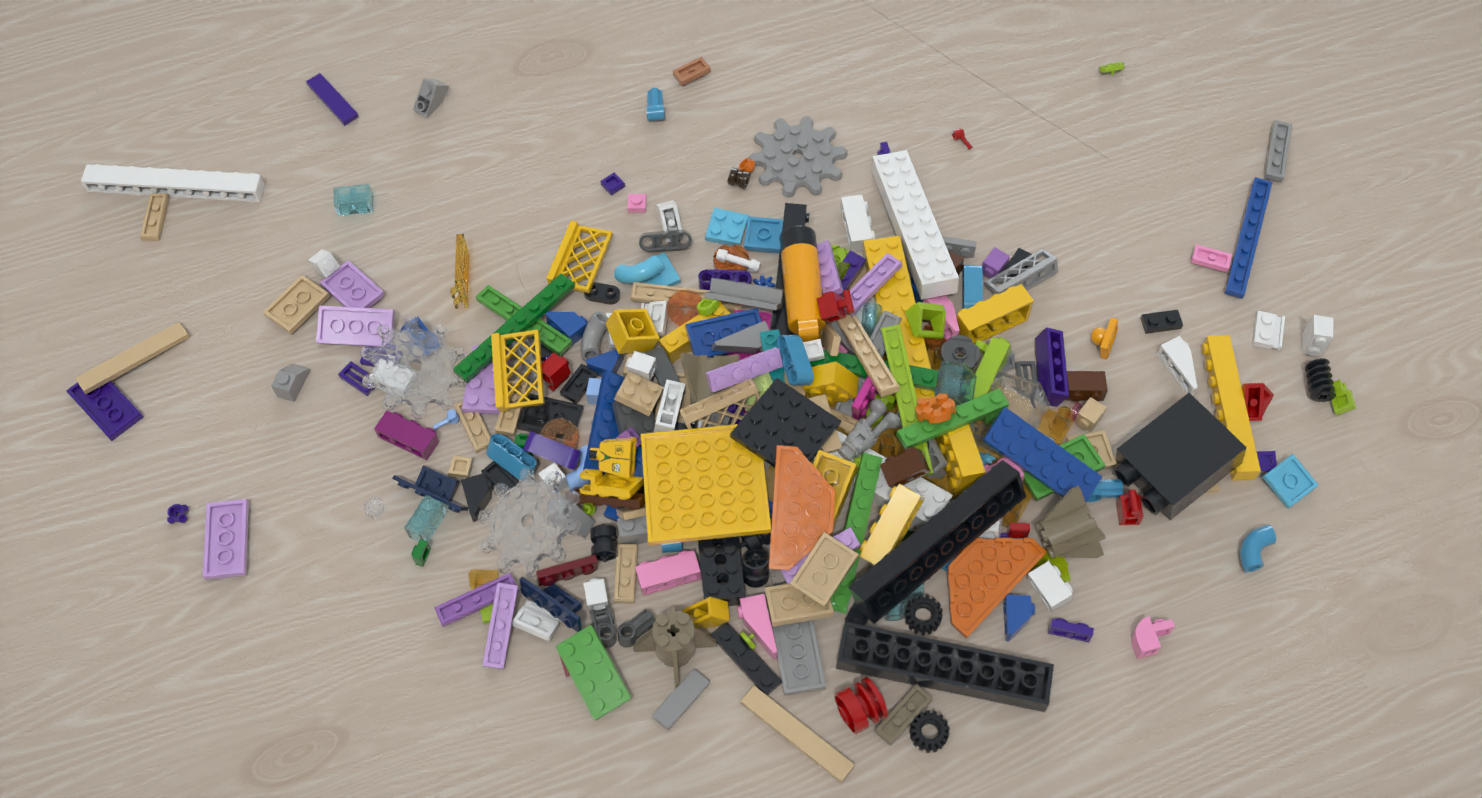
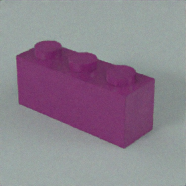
M386 410L374 428L378 438L425 460L429 459L439 444L437 433L429 427L424 428L414 420L404 419L397 412L392 413Z

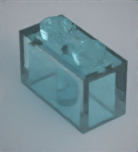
M370 184L333 188V205L337 215L345 216L373 212V193Z
M428 495L424 496L404 527L409 538L418 542L420 539L430 540L447 513L442 502Z

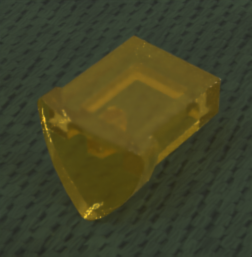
M471 569L469 571L471 590L499 578L498 570Z

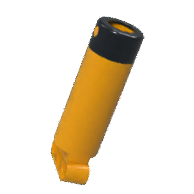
M797 225L781 232L779 239L788 328L791 332L798 334L803 342L819 339V331L824 328L826 321L821 320L817 298L823 296L816 233L810 227Z

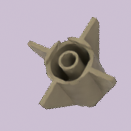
M681 353V363L691 391L690 405L727 389L724 388L716 392L710 391L706 372L738 362V354L707 357V355L698 356Z
M1080 486L1070 489L1042 520L1034 523L1038 534H1041L1043 538L1040 540L1042 547L1047 550L1051 559L1057 557L1098 558L1104 555L1099 541L1106 539V537L1098 528L1094 517L1091 518L1088 513L1090 510L1085 503Z
M671 606L670 611L659 614L656 617L653 629L633 645L634 652L655 651L658 659L664 662L665 665L673 667L675 688L679 686L678 667L688 663L695 655L696 648L717 647V640L696 629L687 613L676 611L675 606Z

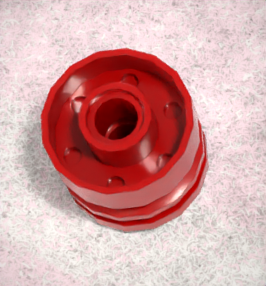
M868 677L861 679V684L859 682L854 683L855 694L848 687L834 694L839 714L854 734L869 728L868 718L876 724L879 722V718L884 720L888 717L884 698Z

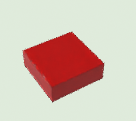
M1009 523L1007 529L1008 536L1010 538H1027L1030 532V523Z

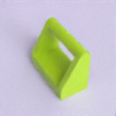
M917 302L905 311L914 337L943 339L946 316L944 305ZM922 320H930L934 331L921 330Z

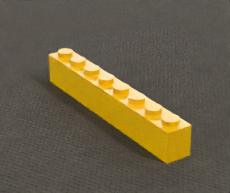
M1230 335L1207 336L1201 345V353L1205 356L1204 366L1209 374L1208 385L1212 388V403L1216 406L1215 417L1247 447L1243 463L1229 474L1232 481L1255 480L1261 470Z

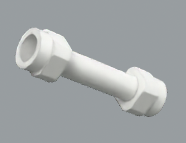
M719 249L716 255V259L720 262L725 263V261L748 267L751 272L758 273L761 262L752 259L750 261L728 254V251L724 249Z

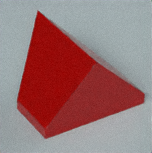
M1244 383L1242 391L1249 421H1262V416L1274 394L1264 383Z

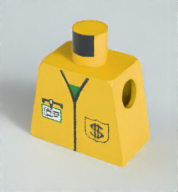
M637 438L606 439L600 442V448H590L589 459L599 460L600 471L630 478L635 475Z

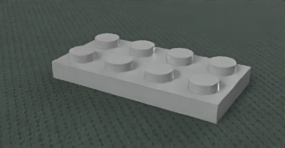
M813 620L772 627L784 696L826 689Z

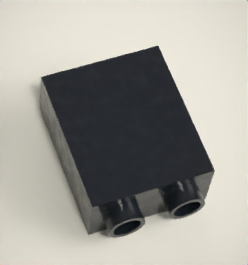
M1188 393L1116 449L1117 465L1113 468V472L1125 486L1129 487L1134 483L1143 493L1140 497L1141 501L1152 514L1157 515L1162 512L1171 520L1243 463L1247 447L1194 396Z

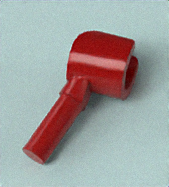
M961 128L953 130V139H961L969 150L972 149L971 144L965 138L964 130Z

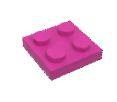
M869 376L852 404V417L857 420L861 419L862 416L866 417L867 410L869 409L868 405L878 393Z

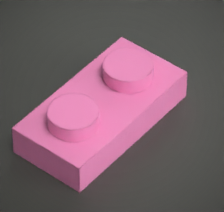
M1196 244L1191 263L1227 273L1232 254Z

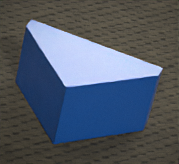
M614 349L587 359L586 366L596 371L600 377H602V373L605 370L617 374L624 360L623 354H618L617 350Z

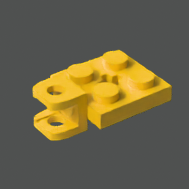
M584 469L580 473L581 479L590 480V484H585L580 488V493L596 496L599 494L600 497L615 496L618 499L626 500L631 498L644 485V477L632 476L624 478L610 473L603 475V471L596 469Z

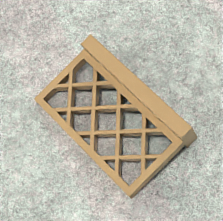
M749 378L679 411L688 429H694L690 423L697 420L702 421L700 428H704L707 423L715 426H724L725 424L721 422L725 415L733 417L730 425H734L737 419L742 420L744 418L739 415L742 407L749 409L753 407L745 403L747 397L755 395V404L760 396L752 378ZM732 404L739 405L735 414L727 412L728 407ZM714 412L721 413L717 422L709 420L710 415Z

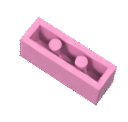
M684 550L679 552L678 555L671 557L663 556L656 561H645L640 563L639 566H635L643 596L701 580V571L694 550Z

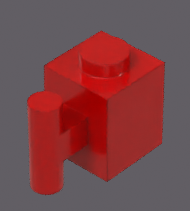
M850 290L842 291L843 299L841 295L833 291L825 292L823 296L817 298L821 320L831 323L846 318L844 308H846L847 314L855 312Z
M555 353L542 363V378L550 384L548 388L552 392L568 379L571 374L567 359L563 356L559 357Z
M1135 489L1129 490L1127 494L1120 495L1116 503L1119 526L1139 525L1144 517L1140 495H1137Z

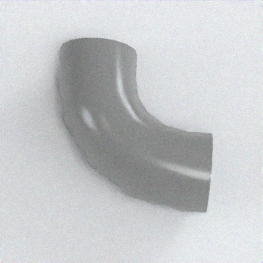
M601 312L593 313L582 336L581 358L585 362L587 359L600 355V342L607 328L605 323L608 320V317Z

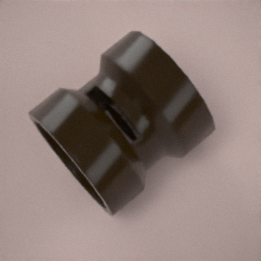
M733 167L729 173L728 184L732 186L738 185L740 188L746 189L750 180V172H741L738 168Z

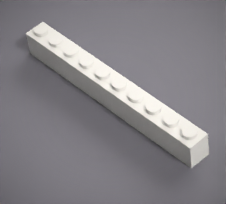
M87 164L81 179V183L87 192L150 196V193H168L170 197L261 202L265 188L261 175L255 173L193 171Z

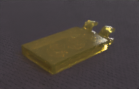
M456 234V285L450 290L456 309H458L460 302H464L465 308L469 306L470 253L464 234Z

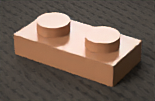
M699 57L673 70V76L683 86L709 73L710 66L702 57Z

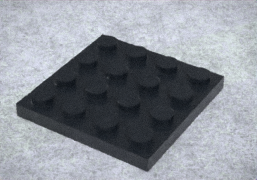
M776 378L730 433V437L775 468L777 445L798 447L811 462L817 455L818 450H821L841 425V420Z

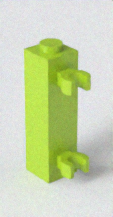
M992 337L989 345L977 340L975 345L979 347L980 353L984 354L972 382L968 385L958 380L955 386L957 392L965 394V402L993 391L1012 351L1008 340L1001 337L998 339Z

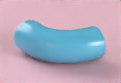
M652 255L647 260L636 265H618L614 271V277L621 283L633 284V282H643L663 271L664 266L658 257Z

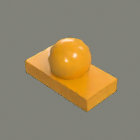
M1110 318L1107 329L1098 327L1091 332L1090 338L1092 342L1100 346V358L1107 359L1109 357L1118 331V320L1116 318Z

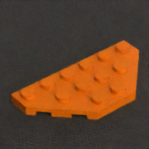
M776 446L768 569L790 570L812 551L823 532L828 535L833 532L836 490L825 480L798 447Z
M977 538L947 567L951 625L963 637L967 638L1047 551L1033 538Z

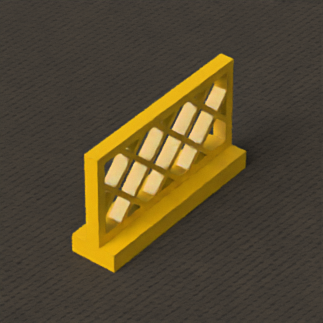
M571 220L546 277L547 283H551L562 273L564 276H571V281L575 284V288L572 290L590 293L613 237V232L580 226L577 221ZM582 232L590 234L589 237L583 240L580 238ZM606 236L604 241L597 242L596 238ZM593 240L596 245L587 249L584 244ZM582 246L584 251L575 255V248ZM599 249L600 254L592 258L590 253ZM588 255L590 259L580 263L578 258ZM576 260L578 265L569 269L568 264ZM593 263L594 268L586 272L584 267ZM581 269L584 274L574 278L572 273ZM587 278L588 283L586 286L578 285L577 282Z
M531 330L504 335L499 333L491 334L496 408L500 412H508V409L543 405L544 392L539 331ZM534 336L535 342L530 348L523 343L527 337ZM515 339L517 344L511 350L506 347V340ZM520 345H523L528 350L520 358L514 352ZM532 352L536 355V360L530 366L524 360ZM512 355L519 359L513 368L507 364ZM522 363L529 367L523 376L516 372ZM532 370L537 373V379L533 384L526 380V377ZM513 373L520 377L514 386L510 385L508 380ZM523 381L530 385L524 394L517 390ZM535 389L539 394V400L531 401L527 396ZM514 392L522 396L517 403L510 404V397Z

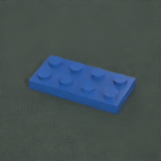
M758 308L688 323L685 325L693 355L714 357V355L722 356L735 353L712 351L711 347L715 341L762 321Z

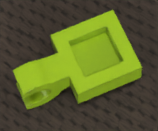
M1341 380L1334 381L1333 386L1336 397L1332 400L1334 412L1340 415L1356 409L1352 391L1347 389L1346 384L1342 383Z

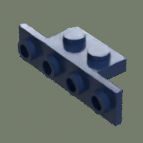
M423 465L416 482L404 476L394 475L392 478L398 481L397 485L409 489L410 487L415 489L414 493L423 497L427 495L432 497L431 501L434 503L449 505L448 509L456 513L468 511L467 506L452 500L460 481L433 468Z
M524 577L519 579L520 591L524 597L533 600L538 607L546 609L554 618L564 622L568 628H572L576 632L582 630L580 617L575 614L582 609L581 602L555 584L548 586L542 591Z

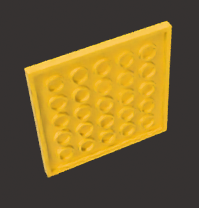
M738 424L641 434L649 545L771 533L764 461L730 437V433Z

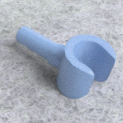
M456 410L447 411V418L433 425L434 430L448 423L456 424L459 420Z

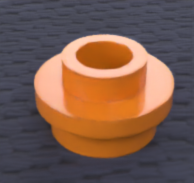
M745 158L739 164L740 171L752 173L755 168V161Z

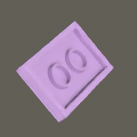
M349 260L320 282L321 286L344 307L370 308L385 296L384 292Z

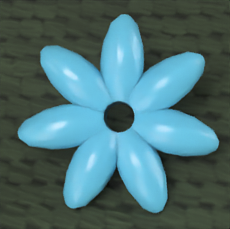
M979 452L983 465H986V462L992 464V460H996L990 453L983 455V453Z

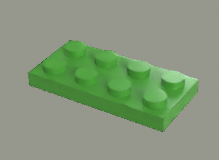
M1085 434L1060 445L1096 472L1103 470L1106 466ZM1021 469L1025 475L1023 482L1036 502L1055 493Z
M589 625L555 646L594 720L602 718L633 699L593 625Z

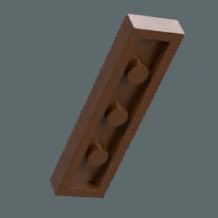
M575 487L566 493L567 500L575 504L611 505L612 508L629 507L630 510H638L645 505V494L635 493L626 500L618 499L615 496L600 497L599 494L596 496L581 494V487Z

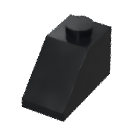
M484 473L461 479L473 522L478 521L492 499L490 491L493 490L490 479L486 480Z

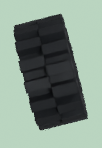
M919 595L918 598L915 596L906 606L904 614L905 623L909 625L910 630H915V634L921 632V635H925L927 632L929 635L940 626L943 609L940 608L941 604L939 602H935L936 599L934 597L932 600L929 599L930 595H926L925 598L922 595ZM921 608L929 610L931 619L926 622L918 620L916 611Z
M926 710L924 714L920 712L918 716H915L910 728V739L914 741L913 745L915 747L919 746L920 751L926 750V753H930L932 750L933 753L937 752L938 749L941 750L950 734V727L947 726L948 721L943 719L942 714L938 716L936 711L930 713V710ZM924 725H934L937 728L938 735L934 739L925 738L921 732Z

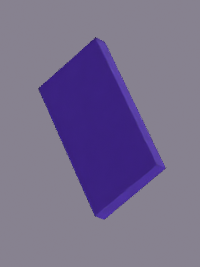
M111 381L88 394L83 392L78 383L66 390L111 441L144 418Z

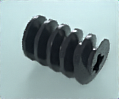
M1325 358L1315 359L1305 366L1310 398L1317 402L1331 401L1336 397V394L1333 393L1335 387L1332 386L1334 381L1331 379V367L1328 366L1330 361Z

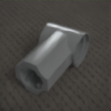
M644 609L629 622L620 624L617 633L618 642L622 647H632L639 637L653 627L655 618L649 610ZM624 633L632 634L630 637L622 636Z

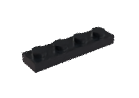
M728 622L721 625L711 634V637L717 640V644L764 694L768 696L782 684L777 675Z

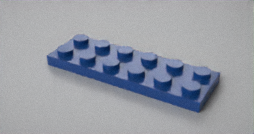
M608 370L602 373L583 470H599V460L589 459L590 448H600V442L606 439H615L619 436L612 403L616 401L614 398L625 377Z
M1006 407L1001 410L982 439L986 444L1062 498L1070 489L1080 486L1086 503L1103 477Z

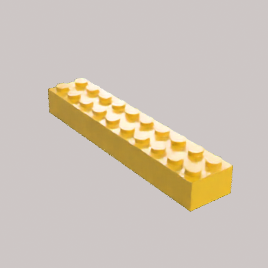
M900 236L863 241L862 253L866 259L867 273L887 253L902 262V267L873 295L878 321L884 310L901 317L900 326L909 365L931 369L924 338L913 336L905 313L907 309L916 303ZM914 387L917 400L937 396L936 391Z

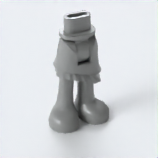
M873 399L871 401L870 414L866 419H859V423H856L853 430L842 443L838 453L845 460L851 461L853 458H857L867 449L873 447L876 443V438L885 430L895 429L901 425L900 418L895 413L888 412L871 431L870 427L887 411L885 404L881 400Z

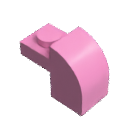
M1148 616L1139 622L1131 637L1132 647L1137 659L1158 653L1161 649L1158 637L1172 632L1175 627L1172 619L1166 621L1158 619L1151 622Z

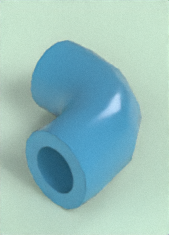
M1265 525L1251 531L1243 540L1240 559L1244 572H1253L1264 566L1261 557L1262 549L1276 543V534L1271 525Z

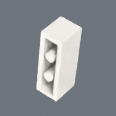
M862 195L841 197L840 210L849 248L851 251L863 250V241L875 239L874 230L871 231L870 229L872 225L871 217L867 216V201L863 200Z

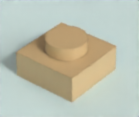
M453 455L448 471L449 476L468 478L473 464L472 458Z

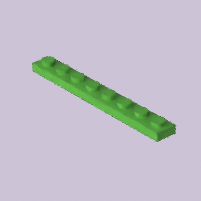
M862 453L844 527V531L850 527L852 528L860 545H862L881 468L880 465L883 459L868 453ZM860 548L854 550L859 556L831 598L833 611L847 613L851 596L849 586L855 579L861 553L859 551Z

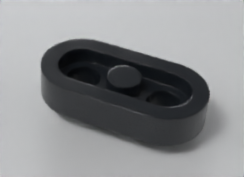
M594 282L591 289L595 290L590 291V293L584 292L585 298L592 302L612 305L620 300V291L614 285Z

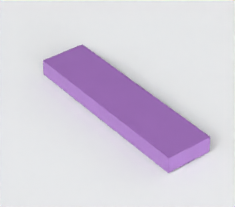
M511 573L434 607L441 625L445 627L494 604L497 583L516 585Z

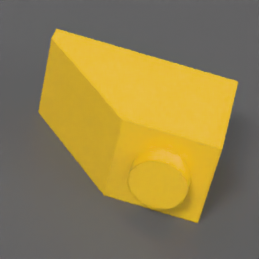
M708 597L682 609V612L689 615L696 629L713 628L730 621L728 601Z

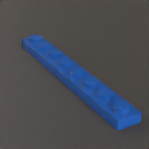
M1257 177L1253 180L1224 294L1242 299L1245 295L1272 186L1271 181Z

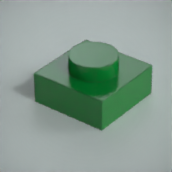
M420 539L418 545H415L412 550V558L418 566L424 567L431 551L428 541Z

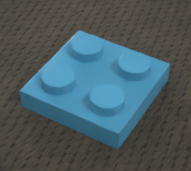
M748 216L744 250L780 253L781 244L779 237L782 232L783 219Z

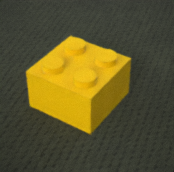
M647 309L614 310L605 323L618 354L634 353V351L640 353L652 350L660 339Z
M831 362L811 367L814 374L813 382L811 385H803L802 388L811 397L826 394L828 404L832 405L835 402H847L857 397L859 377L838 362Z

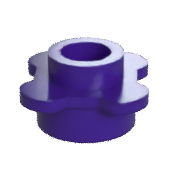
M180 504L170 506L167 512L169 516L167 518L168 523H185L187 521L186 513L189 510L188 506H181Z

